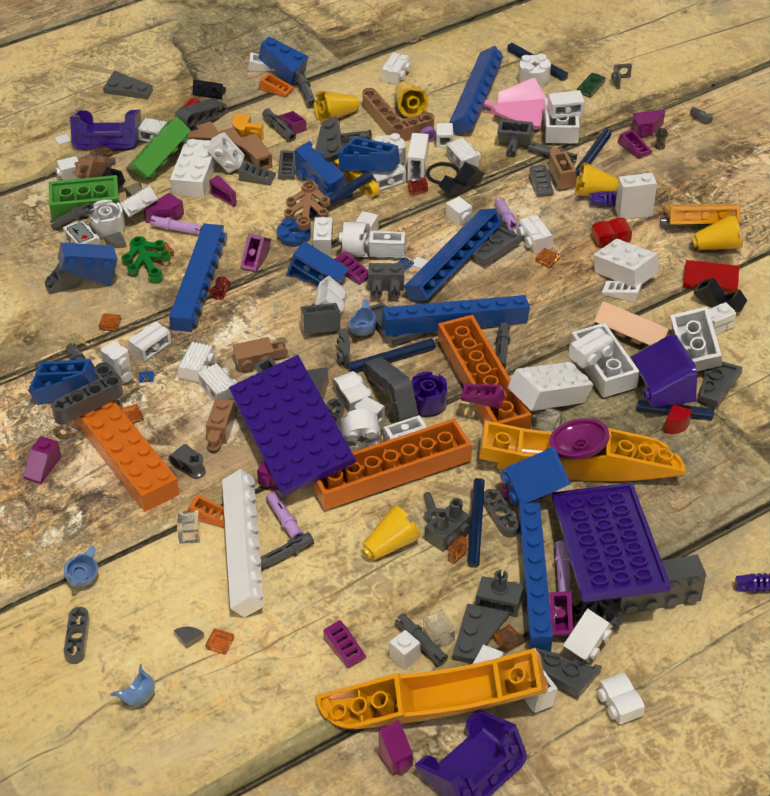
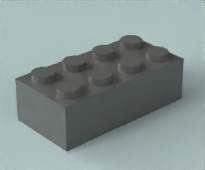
M698 554L662 561L671 584L669 592L613 599L614 603L620 604L619 609L623 610L622 615H632L637 612L653 611L659 608L701 601L706 572Z

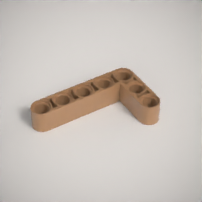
M366 88L362 91L363 107L387 135L397 133L406 142L411 140L412 133H420L423 128L428 126L434 128V114L425 112L401 120L374 88Z

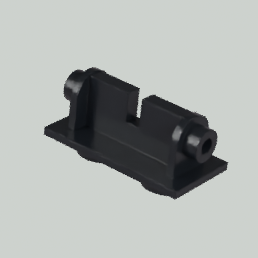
M193 79L192 95L215 99L223 98L226 87L222 83Z

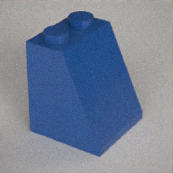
M555 447L500 470L501 481L507 486L509 490L508 497L516 507L519 506V503L531 502L570 485Z

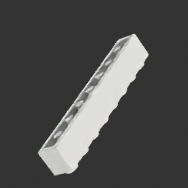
M239 469L223 479L222 486L230 609L245 618L264 607V592L262 588L263 577L261 574L255 481L250 474Z

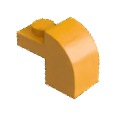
M235 113L232 119V126L239 136L245 137L256 133L261 141H263V124L251 123V115Z

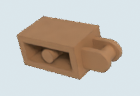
M551 148L549 171L559 190L575 187L577 171L567 152H561L559 148Z
M92 155L79 157V161L74 164L76 167L72 174L80 179L102 177L106 167L111 168L113 162L106 160L107 157L97 155V157Z
M269 337L233 344L234 359L239 373L255 370L254 365L268 356H271L274 361L277 358L285 357L288 354L285 342L282 340L271 342Z
M215 398L206 423L208 448L211 451H217L221 444H227L236 418L234 400Z

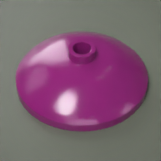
M580 418L558 426L550 435L549 444L550 448L555 447L559 457L569 460H580L599 453L607 445L610 434L608 427L603 422L596 419Z

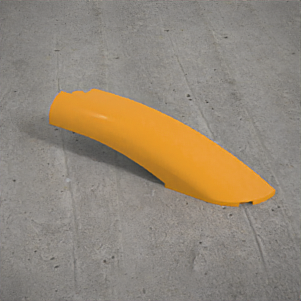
M485 420L479 445V459L497 462V468L503 469L549 449V438L552 432L524 429ZM608 428L610 438L607 445L596 455L580 460H569L559 457L568 479L576 481H635L685 474V466L678 454L674 455L669 450L667 444L652 437Z
M533 648L465 666L419 673H396L315 696L319 710L332 724L344 729L384 727L398 720L401 724L483 710L547 693L548 683L543 672L541 654Z

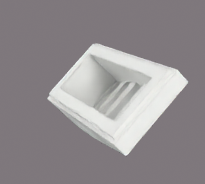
M250 52L247 70L275 71L259 59V54Z
M606 281L602 295L637 303L642 285L640 284L633 288L631 285H625L623 282Z

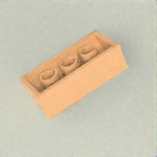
M604 301L594 322L599 324L606 323L609 329L615 330V334L625 338L626 335L632 337L631 341L639 345L644 342L650 346L667 335H674L671 329Z

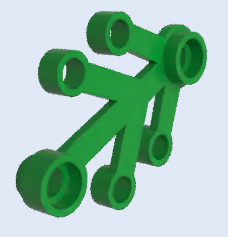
M142 236L134 237L129 243L130 251L121 257L123 264L128 265L129 275L138 274V269L144 261L149 270L148 277L150 282L154 284L160 283L164 278L163 273L159 268L155 267L151 258L159 259L163 262L171 259L170 252L164 250V241L149 242ZM146 248L155 249L156 251H161V252L159 253V252L147 251ZM137 252H139L140 254L138 255L134 264H131L133 262V257Z

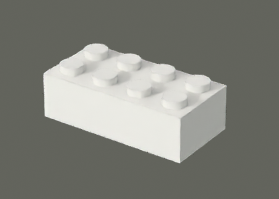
M187 139L170 178L172 195L205 198L210 185L209 180L212 179L218 163L207 151L210 140Z
M606 323L571 332L570 344L597 328L602 329L605 334L613 338L612 353L608 357L600 358L594 365H588L583 368L603 398L638 387L640 371Z
M565 362L516 369L508 389L531 411L585 403L594 384L573 363Z

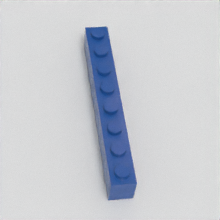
M495 45L480 52L449 123H453V131L457 136L474 128L503 60L502 52Z
M496 208L480 209L404 285L410 301H427L502 224Z
M203 223L169 315L171 330L192 332L194 326L198 324V314L202 312L203 301H206L207 289L211 287V277H214L215 266L219 264V254H222L223 243L227 241L224 225Z
M526 295L383 307L381 325L385 336L438 332L439 323L469 315L474 316L480 328L499 326L500 323L504 322L509 325L525 324L528 322L530 306Z
M519 503L518 521L529 649L535 647L551 652L553 636L540 503Z

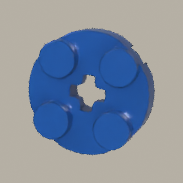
M283 219L282 223L277 227V238L281 240L283 245L290 247L300 246L301 242L305 241L307 243L310 240L311 227L308 231H301L297 227V219Z

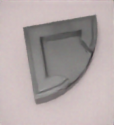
M121 232L104 237L107 245H115L118 248L127 247Z
M186 626L174 630V635L186 649L204 638V633L195 627Z

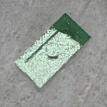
M591 73L578 86L577 91L580 90L583 96L591 98L605 83L606 77Z

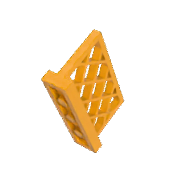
M739 204L664 205V211L669 216L670 224H713L732 214L736 216L738 223H740L741 206Z

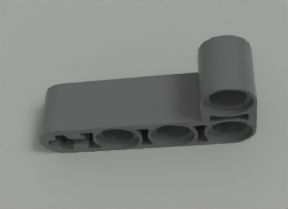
M211 98L178 109L175 117L177 116L191 131H194L196 125L223 117L227 112V104Z
M97 364L94 367L95 381L52 402L51 408L57 424L69 423L123 395L121 377L110 364Z

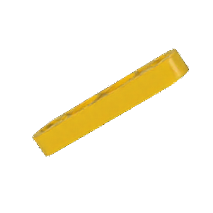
M336 159L332 163L340 170L339 159ZM340 170L345 175L347 182H351L364 174L361 171ZM374 180L359 188L360 191L370 198L380 194V187Z

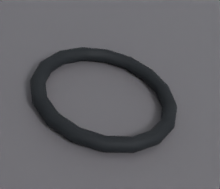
M438 162L429 166L426 176L433 183L440 184L441 181L435 180L430 176L432 168L441 165L450 166L456 170L457 174L460 170L452 163Z

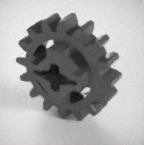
M613 599L580 601L579 607L576 608V622L580 621L588 608L612 625L610 629L612 630V636L613 630L619 631V626L622 625L623 610L619 609V603L613 604Z

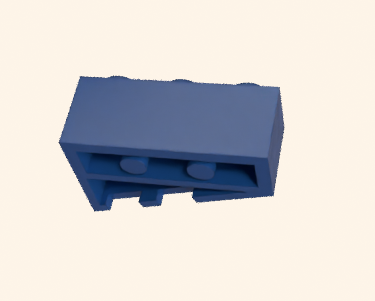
M269 36L261 43L259 59L270 69L277 71L278 76L285 78L291 86L296 81V75L306 71L309 56Z
M355 136L338 152L340 170L393 171L400 163L398 145Z
M310 141L295 149L296 176L299 179L314 181L318 185V190L324 194L333 192L334 189L338 190L345 185V175L331 161L328 163L322 157L323 154L320 151L316 152L311 147L313 144Z
M304 241L294 252L286 276L291 277L293 275L299 277L300 281L313 282L317 287L320 281L330 276L341 285L346 278L349 268Z
M61 242L58 252L61 270L111 286L118 259L113 245Z
M90 359L40 362L28 391L38 405L54 401L95 381V366Z

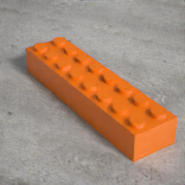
M469 315L439 323L438 341L463 386L465 384H496L503 387L505 397L501 408L474 403L484 423L486 420L531 429L532 415L529 409L508 389L511 379L474 316Z
M115 401L73 420L144 512L180 495L176 476Z
M454 418L354 451L352 453L356 463L312 483L311 486L324 510H328L471 461L472 444Z

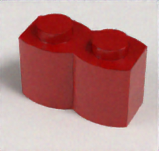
M623 217L614 218L610 221H600L592 225L591 234L599 248H604L615 239H620L627 243L632 239V230Z

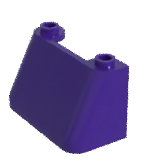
M141 109L129 110L125 114V122L94 123L91 112L76 110L70 116L73 146L77 149H97L100 147L103 149H129L134 147L138 139L137 129L140 126Z
M676 334L667 335L630 356L646 384V389H643V397L645 401H648L650 407L696 402V365Z
M478 710L466 722L468 737L438 763L435 757L426 755L415 764L420 777L442 796H491L526 761V750L516 724L483 710Z

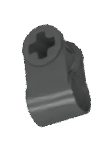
M183 444L169 455L171 464L191 478L199 479L205 475L206 469L202 465L203 456L187 444Z

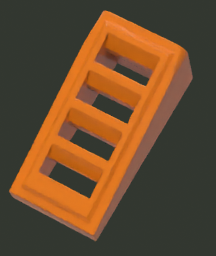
M267 73L260 80L258 89L287 97L294 90V87Z
M197 494L188 507L186 516L222 528L225 527V517L222 520L219 519L220 515H224V507Z

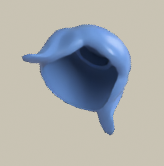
M367 299L363 300L362 307L349 320L348 327L354 335L367 336L375 330L377 324L376 314L369 309V301Z
M91 546L86 553L72 557L65 564L64 577L72 587L88 586L97 576L98 564L93 558L95 553L94 546Z
M140 664L139 673L133 683L127 689L112 692L110 695L120 698L132 707H138L145 704L152 697L155 682L142 669V664Z

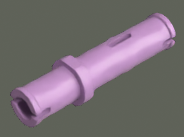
M499 197V200L496 198L494 204L502 216L503 223L507 225L510 231H514L513 228L517 230L519 224L515 220L514 213L510 211L504 198Z
M155 215L151 217V220H155V222L150 221V226L198 236L200 234L198 229L201 230L203 226Z
M269 493L266 500L280 519L282 528L288 532L291 539L294 540L304 535L297 525V519L290 514L278 493Z
M557 541L555 543L556 557L554 558V564L557 566L558 592L571 591L569 572L571 561L565 541Z

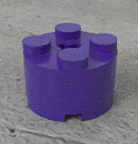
M429 371L416 374L411 382L418 415L425 417L445 411L447 405L446 379L440 374L436 376L433 375V372Z

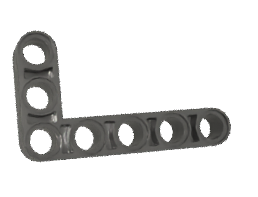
M382 357L363 362L366 377L391 396L396 423L418 416L413 385L408 376Z

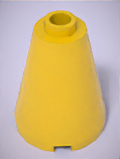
M406 81L397 84L395 91L399 111L405 117L424 113L429 105V98L426 92Z
M318 91L315 94L317 101L314 102V112L317 119H321V123L334 117L340 118L353 113L360 106V101L355 95L328 91Z
M583 162L579 171L582 172L577 176L575 184L576 196H590V193L602 191L606 193L607 191L611 193L612 191H617V177L588 163Z
M734 214L729 215L694 233L692 238L694 248L697 247L698 250L742 248V237L740 238L739 234L741 231L736 216Z
M397 505L392 507L362 543L364 547L362 552L368 559L376 560L417 541L421 536L413 521L410 523L406 518L408 514Z

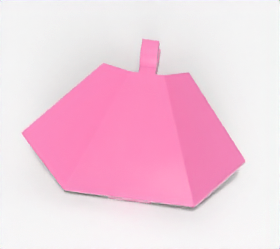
M535 77L499 92L497 105L492 101L485 100L484 113H494L495 117H503L507 120L533 122V129L538 130L544 116L546 96Z

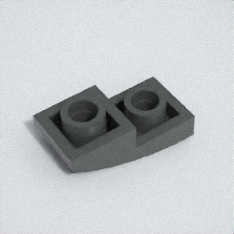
M343 328L338 330L339 338H337L339 352H336L339 363L342 362L345 369H348V363L351 361L350 340L346 329Z

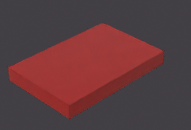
M686 260L683 288L695 289L700 281L714 277L725 293L738 290L740 266Z

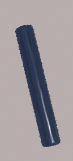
M638 400L637 411L669 415L673 405L650 407L648 401ZM674 404L691 409V418L712 420L714 417L713 408Z

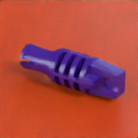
M605 191L590 193V205L615 206L617 191H612V193L610 191H607V193Z
M751 573L736 576V591L756 592L757 590L758 592H768L770 590V573H757L756 575Z

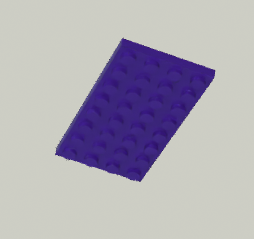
M299 355L229 387L282 497L356 463L353 453Z
M633 483L552 492L553 504L582 602L670 591L671 584Z

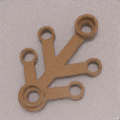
M312 180L305 181L300 192L286 199V204L289 208L284 210L285 219H293L295 217L294 213L303 208L302 216L296 220L297 227L301 231H308L311 227L309 218L310 207L318 213V217L329 216L328 210L323 207L330 206V198L320 193L318 185ZM305 196V199H303L299 203L296 202L297 200ZM312 196L320 200V205L312 200Z

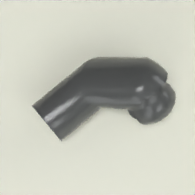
M695 107L690 110V114L697 117L704 124H708L713 120V116L710 113L707 114L705 111Z

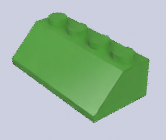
M177 116L160 129L128 164L126 169L142 179L148 177L151 179L157 173L156 168L159 165L162 167L168 161L166 157L169 154L173 155L178 150L177 145L180 142L184 143L189 138L188 133L191 130Z
M117 175L49 182V207L52 220L72 211L75 207L79 208L87 203L93 205L101 200H112L115 204L117 202L120 203Z

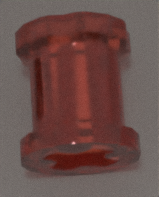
M422 177L416 181L409 180V193L414 195L416 192H427L428 183L426 178Z
M220 276L216 279L215 286L210 289V295L216 300L224 299L226 290H229L231 287L229 279Z

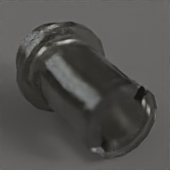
M659 128L655 132V148L663 150L665 149L668 132L665 128Z

